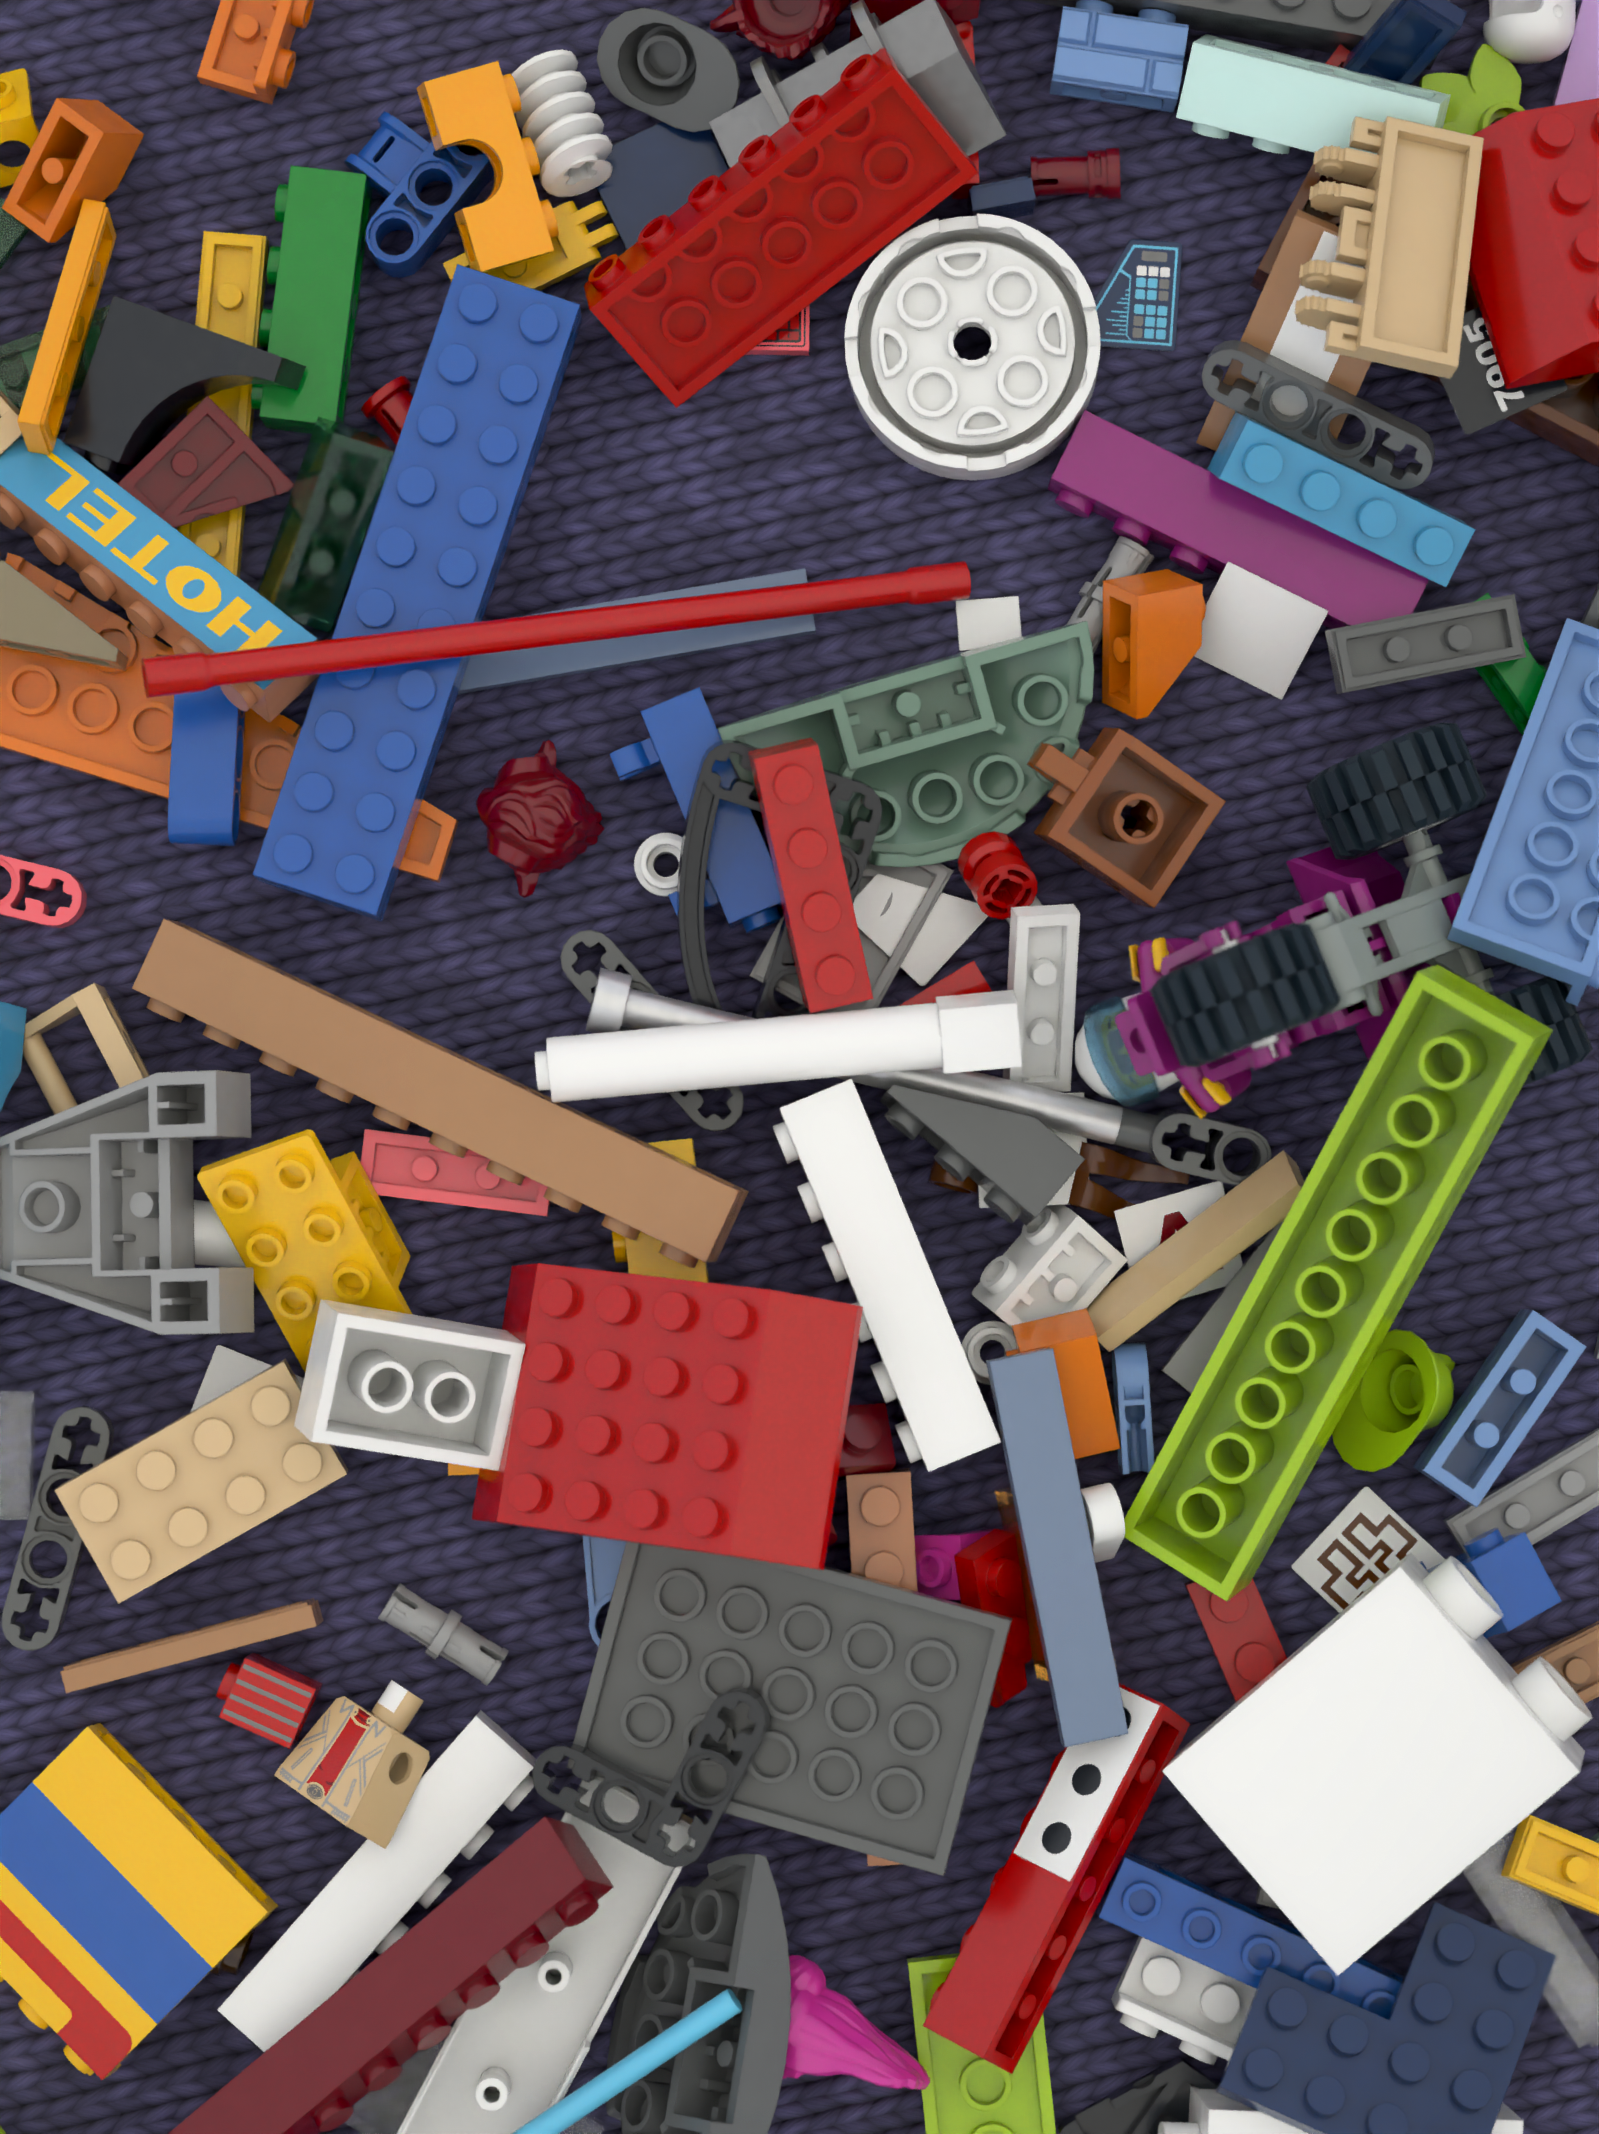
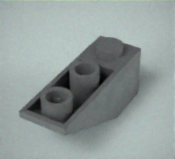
M892 1085L880 1100L889 1109L885 1114V1118L892 1126L912 1140L918 1135L938 1150L934 1156L936 1162L950 1175L962 1182L967 1177H970L987 1192L983 1198L984 1202L997 1215L1009 1223H1014L1017 1218L1026 1226L1032 1222L1085 1160L1036 1117L898 1085Z

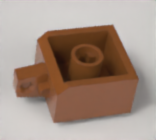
M1104 727L1088 752L1078 748L1072 759L1052 745L1040 743L1026 764L1054 784L1047 795L1054 803L1034 831V834L1134 904L1154 909L1226 802L1143 742L1119 728ZM1125 806L1133 807L1130 814L1137 820L1133 829L1123 827L1125 820L1120 815Z

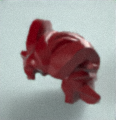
M732 0L733 4L720 16L712 20L709 25L710 29L715 32L736 31V35L748 39L761 52L773 56L776 55L778 59L786 57L792 61L796 58L802 59L812 47L822 42L833 31L837 16L851 4L852 0Z
M550 740L543 741L539 752L534 757L515 758L507 761L498 771L494 787L484 788L476 800L480 819L487 827L488 852L514 870L519 895L523 898L533 895L541 873L550 872L552 869L562 870L565 864L575 860L578 854L584 853L587 850V846L595 845L598 841L597 836L605 829L600 823L602 820L601 813L594 811V806L586 800L585 794L580 787L556 768V749L554 743Z

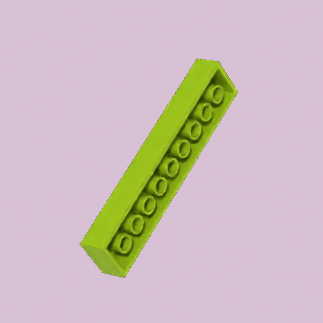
M1438 964L1416 973L1125 1516L1124 1538L1226 1602L1250 1584L1553 1031L1552 1029Z

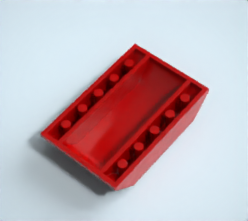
M1599 98L1513 112L1472 135L1484 138L1469 276L1506 389L1599 372Z
M541 1263L512 1266L502 1330L508 1331L525 1343L526 1346L499 1471L479 1469L471 1520L824 1570L863 1307L761 1288Z

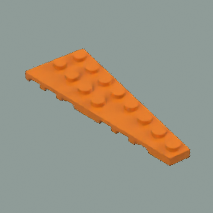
M8 553L5 560L7 564L119 649L128 658L125 671L0 646V748L169 800L174 695L146 697L141 661L142 658L175 655L173 648L168 647L155 638L147 637L130 622L100 606L64 582L47 574L21 556ZM251 708L245 712L240 822L268 830L302 729L299 724L284 715L279 714L269 723ZM422 799L399 871L440 883L459 822Z

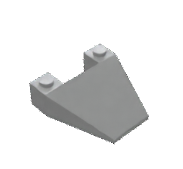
M219 1070L155 1073L0 1137V1279L160 1335L254 1332L253 1267L195 1268L193 1140L251 1138L250 1073Z

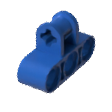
M384 111L378 118L380 125L378 130L358 155L350 154L344 163L353 173L367 174L372 189L386 199L370 219L366 227L365 239L377 267L391 277L404 278L415 274L423 267L456 225L454 213L471 206L493 178L494 170L490 160L484 153L477 156H469L458 149L459 145L435 151L433 142H427L399 119ZM443 181L452 187L449 199L443 204L437 206L427 205L419 199L422 189L428 183ZM404 230L413 236L410 248L403 254L388 255L381 250V243L384 237L392 231Z

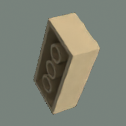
M286 1358L63 1483L54 1490L118 1604L347 1475L348 1468L335 1445L311 1442L294 1426L302 1387Z

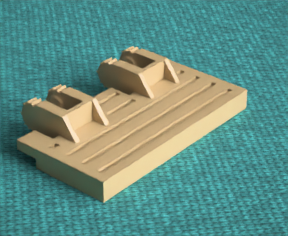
M1355 116L1351 126L1349 147L1377 154L1351 148L1343 149L1340 146L1335 147L1332 145L1324 146L1315 151L1313 162L1315 172L1326 176V178L1333 177L1335 180L1367 187L1362 188L1345 183L1337 184L1335 181L1329 182L1328 180L1326 182L1319 181L1314 186H1310V207L1315 208V211L1328 212L1330 215L1340 217L1335 260L1363 266V268L1318 259L1309 260L1304 265H1300L1299 278L1301 279V286H1305V289L1317 290L1319 293L1353 300V303L1312 295L1309 297L1305 296L1296 301L1294 313L1296 315V322H1300L1301 325H1307V327L1313 326L1315 329L1326 331L1325 352L1448 379L1452 377L1459 363L1484 138L1387 116L1384 123Z

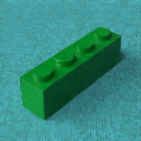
M291 165L288 185H278L275 199V221L283 223L281 246H271L269 251L267 283L276 286L273 309L264 308L261 314L260 347H268L267 352L304 365L306 368L298 391L277 385L252 384L251 406L252 409L260 410L259 417L267 429L342 437L366 248V227L369 223L373 192L367 174Z

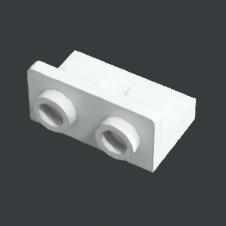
M1046 1205L1027 1226L1023 1225L1022 1233L1003 1256L995 1258L986 1266L979 1284L972 1291V1295L1012 1329V1325L1087 1308L1128 1259L1079 1215L1065 1205Z
M1139 1936L1111 2000L1115 2009L1123 2013L1120 2019L1123 2025L1151 2038L1156 2037L1158 2030L1164 2031L1182 2040L1179 2046L1181 2051L1204 2063L1214 2065L1217 2057L1229 2060L1256 1989Z

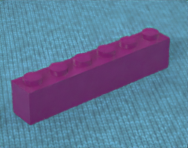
M1084 410L1047 489L1058 494L1055 502L1065 510L1084 518H1089L1091 513L1094 512L1114 522L1112 530L1117 535L1126 537L1141 546H1146L1148 541L1151 540L1171 550L1169 559L1189 571L1203 574L1205 569L1208 568L1221 575L1229 561L1329 611L1322 625L1330 629L1413 614L1429 579L1227 483L1219 479L1212 472Z

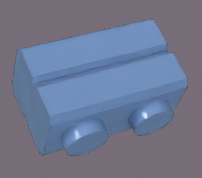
M1079 0L1076 2L1075 8L1063 6L1049 94L1174 113L1180 90L1189 25L1175 23L1176 16L1174 14L1158 9H1143L1139 11L1138 17L1113 14L1114 7L1111 4L1098 0Z

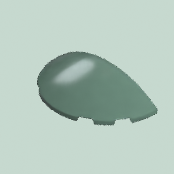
M1082 621L915 665L796 701L717 729L722 741L735 740L758 748H766L811 737L818 744L824 769L858 779L869 785L879 796L882 805L881 822L868 858L870 864L888 867H914L955 860L959 858L962 848L972 838L992 831L1007 835L1024 823L1026 814L1041 800L1047 791L1052 789L1053 783L1026 765L1040 743L1052 745L1071 759L1080 746L1078 735L1084 719L1085 708L1091 703L1093 697L1094 663L1088 622ZM730 752L729 759L740 779L752 782L755 785L752 771L744 769L739 764L740 754ZM755 786L754 790L751 792V795L754 798L758 799ZM853 792L849 801L838 799L835 805V809L843 815V824L838 835L839 841L848 845L854 851L858 850L861 839L853 840L849 838L848 834L852 822L855 818L861 817L866 819L869 814V809L861 803L862 794L859 792Z

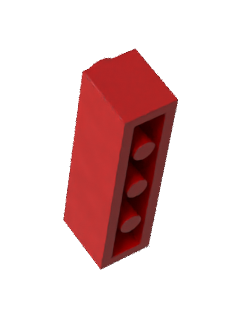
M810 737L748 751L803 1002L809 1013L871 1000L873 999L818 744Z

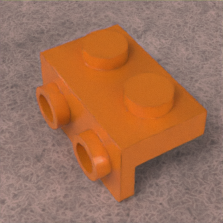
M221 0L197 74L199 82L272 105L277 88L286 89L290 83L296 61V52L291 51L290 47L296 28L305 29L308 25L314 0Z

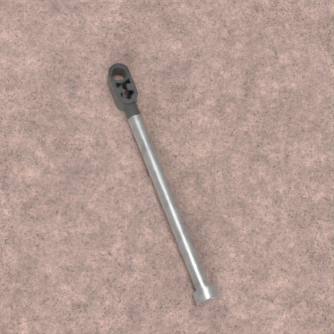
M600 968L586 1031L605 1033L620 1031L621 1026L638 1030L755 1018L631 989L632 975ZM943 1068L835 1077L843 1080L852 1079L853 1082L889 1090L892 1085H898L1036 1117L1051 1130L1147 1152L1153 1160L1168 1169L1232 1185L1240 1184L1272 1159L1271 1149L1266 1139L1260 1133L1240 1124L1207 1116L1199 1119L1194 1113L1177 1109H1166L1153 1115L975 1071L944 1074ZM1179 1123H1181V1132L1194 1139L1206 1142L1204 1154L1194 1149L1177 1147L1174 1156H1171V1148L1162 1143V1137L1165 1132L1175 1133ZM1209 1129H1214V1131L1209 1136ZM1236 1138H1246L1253 1150L1250 1163L1240 1171H1228L1223 1162V1151L1226 1145ZM1205 1158V1165H1200Z

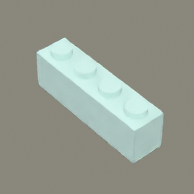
M1206 34L1192 44L1176 118L1193 122L1192 131L1208 137L1227 139L1230 132L1254 137L1252 146L1271 153L1289 154L1291 147L1315 153V151L1324 146L1332 145L1335 147L1340 146L1343 149L1351 148L1377 154L1349 147L1351 126L1355 116L1383 123L1387 116L1443 129L1451 95Z

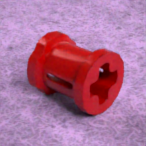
M400 376L384 385L361 408L362 413L367 419H376L396 446L413 395L409 392L412 385L406 376Z

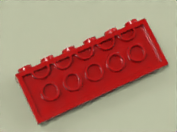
M881 48L872 56L864 54L852 61L840 76L841 81L822 96L812 95L803 100L790 114L788 123L770 137L762 135L750 142L740 153L738 162L720 177L712 175L702 180L691 191L686 204L669 217L661 215L653 219L640 232L638 242L619 257L613 254L604 258L590 272L588 281L584 285L589 310L676 408L978 173L974 163L898 70L893 57L885 48Z

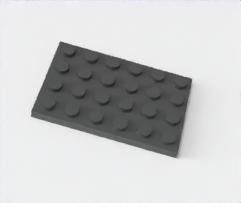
M626 1542L573 1743L590 1750L667 1792L714 1701L731 1689L746 1688L753 1690L766 1702L769 1708L770 1722L767 1732L725 1812L726 1814L944 1876L1013 1618L827 1566L824 1567V1570ZM741 1702L734 1709L724 1707L722 1715L730 1720V1724L723 1739L716 1742L709 1734L705 1744L725 1749L739 1762L743 1754L742 1751L731 1750L730 1747L736 1735L744 1728L754 1730L756 1723L748 1718V1711L751 1707L744 1702ZM569 1758L567 1764L569 1769H573L575 1763L571 1758ZM701 1759L692 1768V1783L701 1794L711 1796L723 1791L726 1786L727 1776L720 1763L712 1759ZM596 1771L595 1776L605 1779V1775ZM680 1793L678 1794L677 1800L688 1802Z

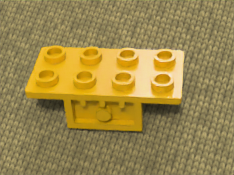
M307 1129L208 1164L200 1169L197 1175L200 1185L245 1266L253 1267L254 1282L304 1372L307 1367L321 1299L412 1314L398 1288L410 1259V1254L354 1151L333 1158L330 1161L314 1131Z

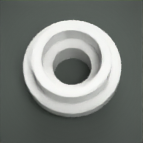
M659 833L646 839L637 850L634 860L635 873L640 884L650 893L669 897V894L677 891L679 867L674 875L662 877L655 872L654 863L663 854H671L679 862L683 837L673 833Z
M986 1321L977 1324L968 1331L961 1344L975 1379L983 1384L991 1385L987 1364L980 1357L982 1345L989 1340H996L1002 1344L1004 1352L1017 1349L1013 1330L1007 1324L999 1321Z

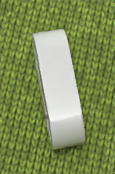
M1108 1482L1081 1489L1095 1563L1114 1558L1125 1536L1122 1507L1113 1485Z

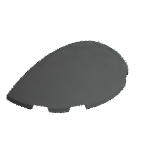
M737 1854L709 1863L707 1865L709 1873L707 1878L696 1887L681 1886L677 1888L664 1903L656 1917L660 1934L654 1942L650 1953L635 1957L624 1980L616 2007L610 2037L607 2069L727 1988H730L735 1993L743 2010L606 2102L607 2114L621 2122L622 2134H768L776 2110L786 2065L791 2013V1974L787 1934L779 1895L766 1856L759 1854Z

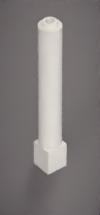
M1006 990L935 997L936 1003L549 1037L546 1039L547 1051L535 1052L538 1091L550 1090L552 1102L554 1103L943 1068L944 1074L1022 1067L1018 1005L1014 991Z

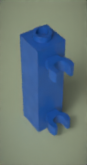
M700 687L640 711L650 738L625 746L609 754L620 781L635 777L662 764L685 821L701 759L708 748L716 742L722 741ZM728 758L727 761L722 762L715 760L712 770L721 776L720 785L722 787H730L732 780L737 778L730 759ZM719 799L708 853L706 872L709 879L705 880L704 911L720 904L730 929L743 924L746 933H751L782 919L778 911L779 908H782L773 863L751 809ZM676 891L668 896L677 915Z

